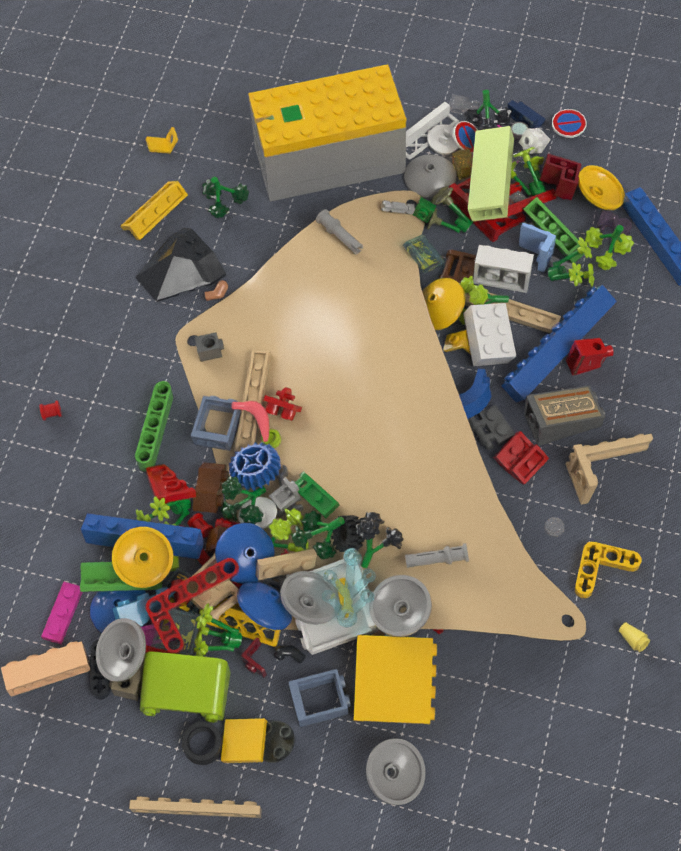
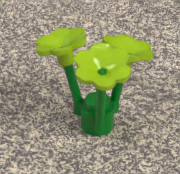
M534 146L513 155L514 157H522L525 163L523 165L524 168H529L534 181L529 184V189L513 171L517 164L516 161L512 163L511 179L520 183L519 185L526 191L528 197L546 191L542 181H540L539 165H542L545 159L544 157L535 156L530 158L529 156L530 151L535 149Z

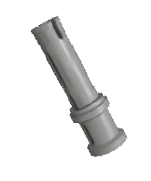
M327 209L322 210L317 215L316 222L322 224L328 233L334 234L354 254H358L361 251L360 249H363V245L341 226L340 221L334 219Z
M463 543V546L451 548L446 546L442 550L405 555L407 568L443 562L452 564V562L462 560L469 562L466 543Z

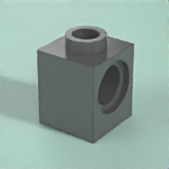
M217 332L195 337L197 352L201 362L222 357L221 350L224 349L222 338H218Z

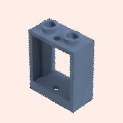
M203 396L191 433L194 445L231 451L241 410L232 409V402H238L237 400H225L217 396ZM210 410L233 413L227 435L203 431Z
M337 669L289 681L299 727L348 715V707H351L348 694L344 695L342 689L346 687L343 675L339 676ZM334 682L341 707L306 716L300 691Z

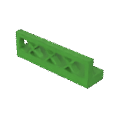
M112 562L81 563L80 592L157 590L162 588L163 580L147 588H137L126 584L116 574Z

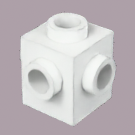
M539 128L527 129L523 132L522 138L518 143L523 147V150L534 146L535 149L531 150L529 154L542 153L551 139Z

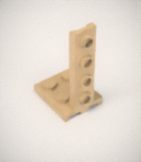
M639 434L633 438H620L609 443L604 441L594 446L574 445V452L569 455L570 462H566L565 465L581 505L589 503L598 485V479L591 470V462L645 451L653 440L652 434Z

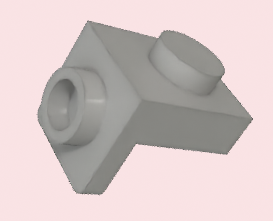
M286 477L283 479L285 484L269 495L281 512L301 498L297 492L300 490L293 480L289 482Z

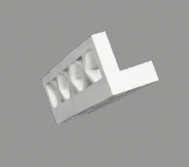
M442 103L406 131V148L408 146H415V152L411 155L406 152V158L411 160L429 146L428 141L425 144H417V139L427 137L431 128L438 126L439 122L442 125L444 118L448 117L453 121L450 126L454 127L459 123V120L450 114V105L448 103Z

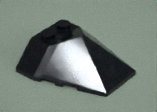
M182 228L165 241L139 272L136 279L156 302L178 296L179 293L187 290L191 292L203 285H206V287L226 276V273L214 252L192 228Z

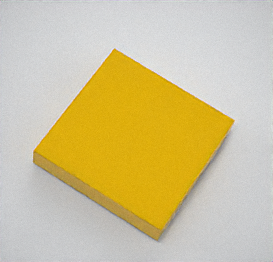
M265 718L226 719L221 762H263L267 720Z

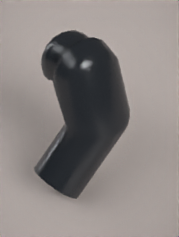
M280 645L274 653V657L277 660H283L285 656H290L299 664L306 658V655L293 645Z

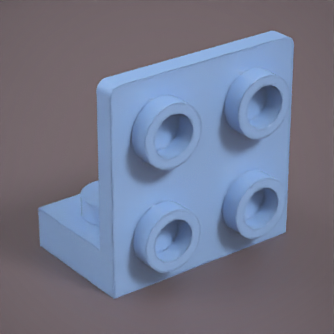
M522 223L519 246L539 254L536 260L538 262L537 270L545 272L554 253L556 235L538 229L533 225Z

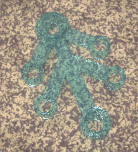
M354 548L346 550L343 556L344 561L347 563L345 586L337 578V574L334 571L327 570L323 575L324 580L331 583L344 597L343 607L336 599L334 592L325 590L322 593L323 601L329 603L337 611V621L345 628L355 625L358 618L357 613L367 603L374 600V593L371 590H362L369 582L375 580L376 574L374 571L365 569L362 572V578L354 585L355 566L362 560L361 553ZM353 553V557L349 559V555ZM371 572V577L367 579L366 575ZM333 574V577L328 580V576ZM361 591V598L353 605V598ZM370 593L369 598L365 599V595ZM331 594V598L327 600V595ZM349 613L348 619L344 620L345 615Z

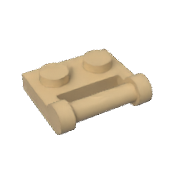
M228 580L192 599V602L199 609H204L207 603L214 608L232 594V597L211 611L210 615L218 620L220 615L238 602L237 591L239 589Z

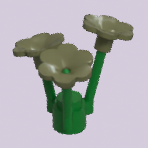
M447 186L441 188L434 195L431 203L436 205L439 203L446 204L459 216L455 221L457 226L442 221L443 219L438 218L437 208H435L427 228L428 230L433 224L453 229L459 234L460 231L465 233L473 223L449 197L453 190L452 187L449 189Z

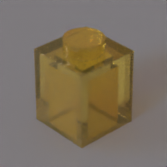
M459 150L452 153V164L458 179L471 177L473 156L470 150Z

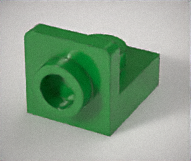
M421 197L412 215L428 223L435 211L436 205Z

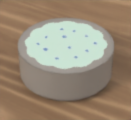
M515 122L511 126L515 139H521L523 132L528 129V126L523 122Z

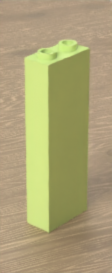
M510 126L476 131L468 201V212L472 221L504 218L508 215L514 137Z

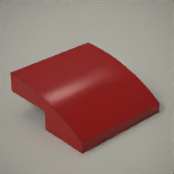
M518 431L493 457L503 469L523 485L549 459L537 444L533 445L522 431Z

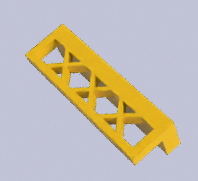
M169 181L120 227L123 230H130L136 240H141L188 194L178 181Z
M227 598L224 599L222 602H220L218 605H216V606L213 608V610H215L218 606H220L222 603H224V602H225L226 600H228V599H227ZM238 602L219 616L218 621L221 620L222 623L239 629L243 637L252 640L258 637L261 643L276 647L278 644L281 630H273L275 631L273 640L266 638L263 630L268 628L251 620L243 612ZM228 616L234 617L237 625H228L225 618ZM212 622L206 623L208 625L223 629ZM247 622L252 623L256 631L253 633L248 632L244 624Z

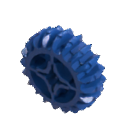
M255 442L253 445L248 444L246 448L241 447V451L235 452V456L231 457L229 474L233 478L238 477V481L242 485L241 488L244 487L246 490L251 488L254 491L257 487L262 489L263 485H269V482L275 481V476L279 475L281 459L277 451L270 444L266 445L263 442L260 444Z

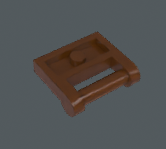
M448 250L445 266L439 279L451 278L461 283L464 277L474 276L477 255ZM457 259L458 264L454 277L449 276L453 261Z

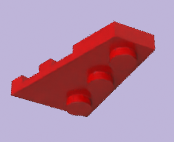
M165 464L146 468V475L154 497L156 496L159 501L164 498L166 504L196 497V490L192 487L189 488L184 480H179L176 477V473Z

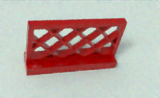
M471 178L458 185L455 183L449 185V188H453L449 197L469 219H471L468 212L469 193H465L462 189H470ZM520 212L515 214L518 217L517 219H510L508 217L473 221V224L489 240L495 242L498 240L499 235L524 222L526 216ZM496 222H503L505 226L500 227Z

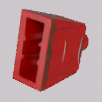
M600 338L575 340L565 361L572 376L600 368L605 358L613 356L614 351L611 345L605 346Z

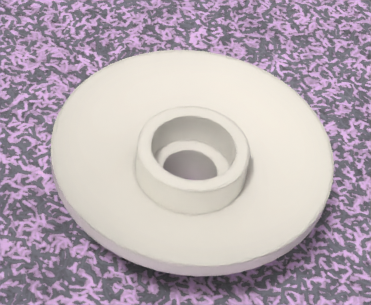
M258 497L256 498L255 506H258L264 515L262 522H257L255 525L265 529L276 518L277 507L271 499ZM252 500L245 503L242 506V508H246L248 505H251ZM238 515L240 523H244L243 519Z

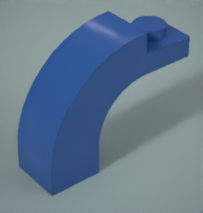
M478 369L472 387L465 393L459 394L467 419L480 413L492 397L489 387L490 378L487 377L485 369Z

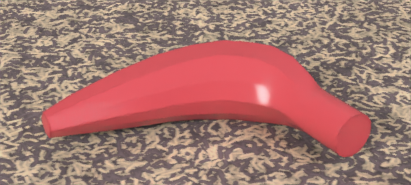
M256 401L232 402V409L246 410L254 416L260 428L263 441L267 442L269 439V418L265 408Z

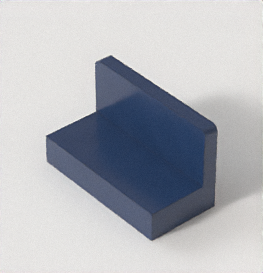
M511 100L508 103L507 107L512 111L511 118L516 122L525 123L528 129L539 128L545 123L544 117L523 102L516 103Z

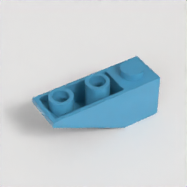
M168 587L157 589L156 594L151 596L148 593L136 596L137 600L130 602L129 599L117 602L118 606L112 608L115 619L126 618L143 626L150 619L146 611L147 601L164 592ZM158 601L151 605L153 613H156L161 608V603Z

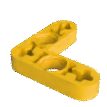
M588 542L582 552L575 584L576 595L580 598H588L592 595L599 564L633 572L639 569L642 562L641 556L635 551L597 542ZM590 549H595L593 559L588 560ZM610 552L615 553L617 560L610 561L606 554ZM622 555H623V556H624L623 562L620 563L621 557H622ZM630 558H634L633 565L630 564ZM591 566L594 572L586 574L583 572V567ZM584 579L588 580L586 592H583L581 588Z

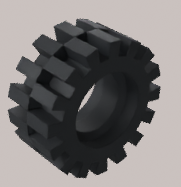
M355 515L338 516L337 518L343 517L345 523L333 530V536H331V539H334L333 546H336L335 549L339 550V552L359 551L360 547L363 546L361 542L365 540L361 538V535L356 534V525L360 524L361 519H358L359 517Z

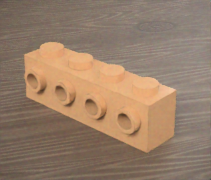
M75 641L59 649H49L41 655H30L25 660L9 662L6 666L1 667L6 690L12 697L90 671V664L82 641Z

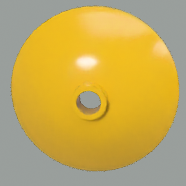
M589 165L580 171L579 188L591 204L604 210H616L624 203V189L619 180L608 170L599 166Z
M451 278L437 279L427 285L422 291L435 330L447 328L459 318L465 305V292L457 281Z
M132 528L123 533L114 545L112 551L113 568L118 577L130 586L137 588L152 587L164 580L172 568V546L165 535L154 528ZM142 553L147 554L148 558L146 561L141 560L140 556Z

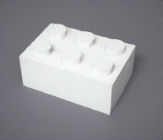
M479 245L475 260L474 284L527 293L534 254Z
M506 303L471 305L463 313L473 366L508 364L516 357Z

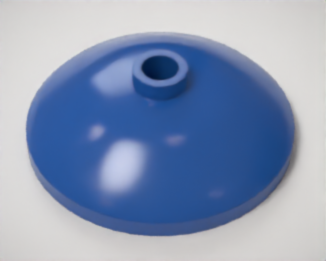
M251 523L236 524L225 530L217 542L215 551L217 563L227 558H232L238 563L239 573L230 580L240 584L259 581L256 577L257 560L274 557L275 555L270 536L261 527ZM248 549L252 551V555L250 557L247 555ZM227 563L224 571L227 574L233 573L235 565Z
M247 582L237 591V600L241 609L257 624L271 630H282L291 623L292 615L284 607L280 592L275 588L261 582Z
M145 590L98 591L90 606V616L95 628L102 634L104 629L116 620L112 609L116 607L115 604L127 599L130 602L136 601V596L145 594Z

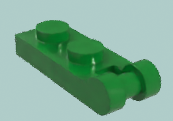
M303 471L299 475L300 477L294 481L300 489L297 492L327 519L340 504Z

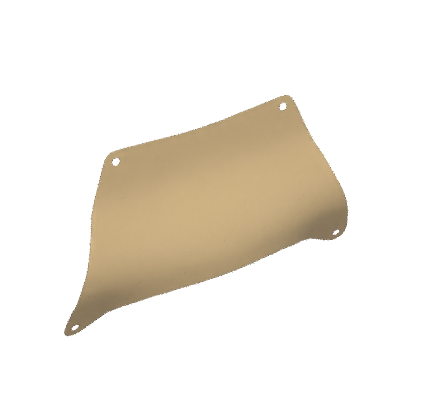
M391 191L357 198L339 205L329 211L330 215L334 219H338L341 226L363 245V249H360L361 251L358 254H354L334 234L328 233L326 228L315 220L273 255L249 281L180 329L175 339L176 346L198 410L203 396H217L220 399H234L238 402H243L252 349L270 351L271 357L264 396L267 395L279 399V396L276 395L277 390L282 391L283 388L288 387L292 391L291 395L295 396L294 401L289 400V403L302 407L301 413L296 412L293 421L281 418L284 408L281 406L277 416L267 413L269 429L277 430L282 438L280 445L274 448L281 459L279 474L283 472V465H285L289 472L286 478L291 482L292 480L296 481L304 471L340 504L327 519L321 515V521L324 523H330L338 516L355 515L360 519L365 517L366 512L379 513L380 518L385 523L380 524V533L373 538V549L386 539L387 527L391 529L397 528L402 533L404 540L401 542V549L392 545L387 548L383 547L373 554L368 568L362 567L371 596L375 588L385 579L396 575H407L422 582L431 597V614L421 629L466 630L560 641L575 640L585 635L586 621L581 611L538 569L523 547L511 521L498 500L480 456L449 366L429 316L420 286L418 261L406 249L407 245L418 240L420 241L425 222L410 214L381 210V204L384 200L390 201V203L392 201L406 203L407 200L411 199L418 203L422 196L413 191ZM217 332L218 338H222L224 349L221 350L222 357L201 362L197 347L188 345V338L192 335L201 336ZM263 401L262 406L266 410L267 402ZM210 410L205 423L206 431L227 435L233 413ZM258 428L256 442L260 444L262 443V434L260 428ZM237 431L231 451L212 448L216 463L226 464V471H229L231 457L235 456L234 448ZM275 477V481H270L269 485H263L266 488V493L259 497L271 499L269 495L280 488L279 480ZM240 493L234 500L226 499V502L233 505L236 502H241L248 495ZM302 497L301 501L295 503L296 506L302 504L304 509L300 513L303 517L305 513H310L313 510L319 513ZM240 510L237 511V519H238V520H237L236 522H240V521H239V518H238V515H239V511H240ZM285 514V515L282 516V517H277V516H276L275 519H277V520L283 519L284 521H286V520H287V518H286V515H287V514ZM295 525L290 527L292 533L296 532ZM269 526L263 529L271 538L272 530L269 529ZM328 531L316 534L313 538L308 539L309 550L313 549V545L316 542H323L327 537ZM289 535L288 540L282 539L280 541L276 539L275 543L289 545V543H293L292 536ZM366 539L364 542H361L363 546L360 547V550L356 551L360 562H362L367 549ZM463 543L467 545L469 562L462 560L452 562V564L443 562L407 568L405 555L442 550L446 546L450 548L463 546ZM274 547L275 556L283 553L285 548ZM336 550L337 554L333 558L330 557L324 560L316 556L315 569L348 558L347 552ZM406 607L401 608V609H400V612H401V613H404L407 608H406ZM563 615H570L574 619L573 627H566L562 623ZM292 616L291 623L285 629L298 630L295 617Z

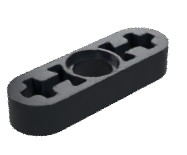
M98 639L91 645L90 691L96 699L102 700L109 696L111 688L110 680L106 679L102 674L95 672L97 667L95 659ZM98 679L102 680V685L105 688L102 689L101 693L95 690L99 688Z

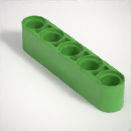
M165 381L158 382L153 389L135 454L138 467L146 472L147 467L155 466L173 401L171 386Z

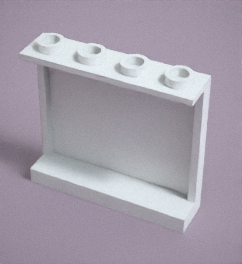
M354 550L346 553L348 558L309 571L328 579L337 591L336 580L346 578L353 603L352 607L355 612L353 617L345 618L340 604L337 615L327 623L314 625L296 619L297 628L299 631H302L303 638H301L304 650L307 649L312 655L355 640L357 635H369L379 630L370 616L369 603L371 595L360 565L359 556Z

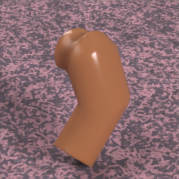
M221 280L213 291L205 292L206 301L223 298L228 290V283Z

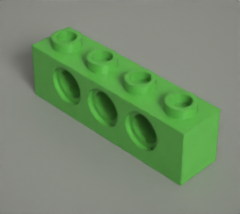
M537 197L523 209L527 217L538 229L556 235L555 247L565 257L581 247L577 242L578 239ZM584 253L574 256L569 261L575 263Z

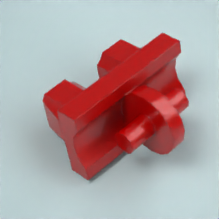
M288 387L283 388L282 391L277 390L276 395L279 396V399L267 395L263 399V401L267 402V413L277 416L280 406L284 407L281 418L293 421L296 412L301 413L302 407L289 403V400L294 401L295 396L291 395L292 391Z

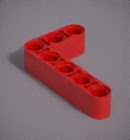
M224 559L147 601L146 611L167 651L177 654L183 651L185 647V641L170 611L237 576L239 565L234 559ZM227 563L235 565V571L231 574H227L224 571ZM211 572L216 573L217 580L214 583H208L206 581L207 574ZM191 582H196L199 586L195 593L188 592V585ZM172 592L180 594V599L176 603H171L169 600ZM160 602L161 610L153 613L151 611L152 603ZM163 620H169L171 623L168 631H162L160 628ZM174 638L180 641V647L177 650H172L169 645L170 641Z

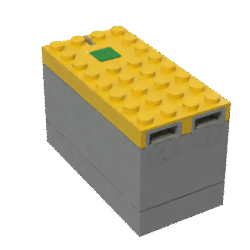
M388 64L248 93L255 149L270 202L404 173L406 170V116Z

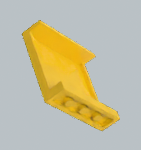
M357 635L354 721L430 725V720H435V707H431V699H435L436 686H432V677H436V665L432 664V657L437 656V644L433 643V638Z

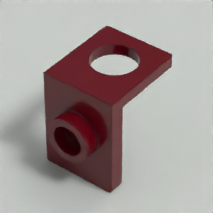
M256 637L241 657L246 664L245 667L251 673L255 674L257 672L265 678L267 675L265 669L251 659L252 655L261 646L260 639Z

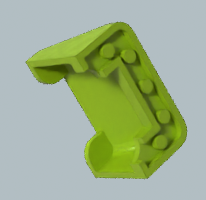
M160 652L145 653L140 711L147 716H155L156 713H160V709L200 713L207 722L216 723L218 720L223 721L231 674L228 662L211 657Z

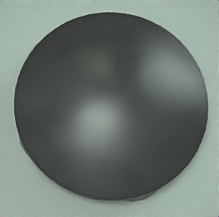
M282 721L267 722L264 761L270 763L279 762L291 753L295 743V736L288 724Z

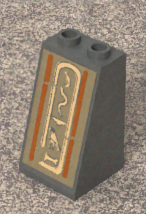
M590 385L528 395L526 397L524 416L537 445L541 446L601 427L605 418V411L598 404L596 392H592Z

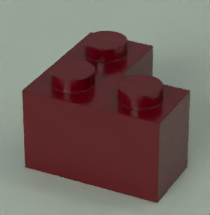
M547 154L541 171L540 181L556 185L554 196L572 200L578 185L582 164Z

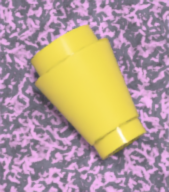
M627 622L619 629L621 635L634 651L642 652L650 643L647 634L629 625Z

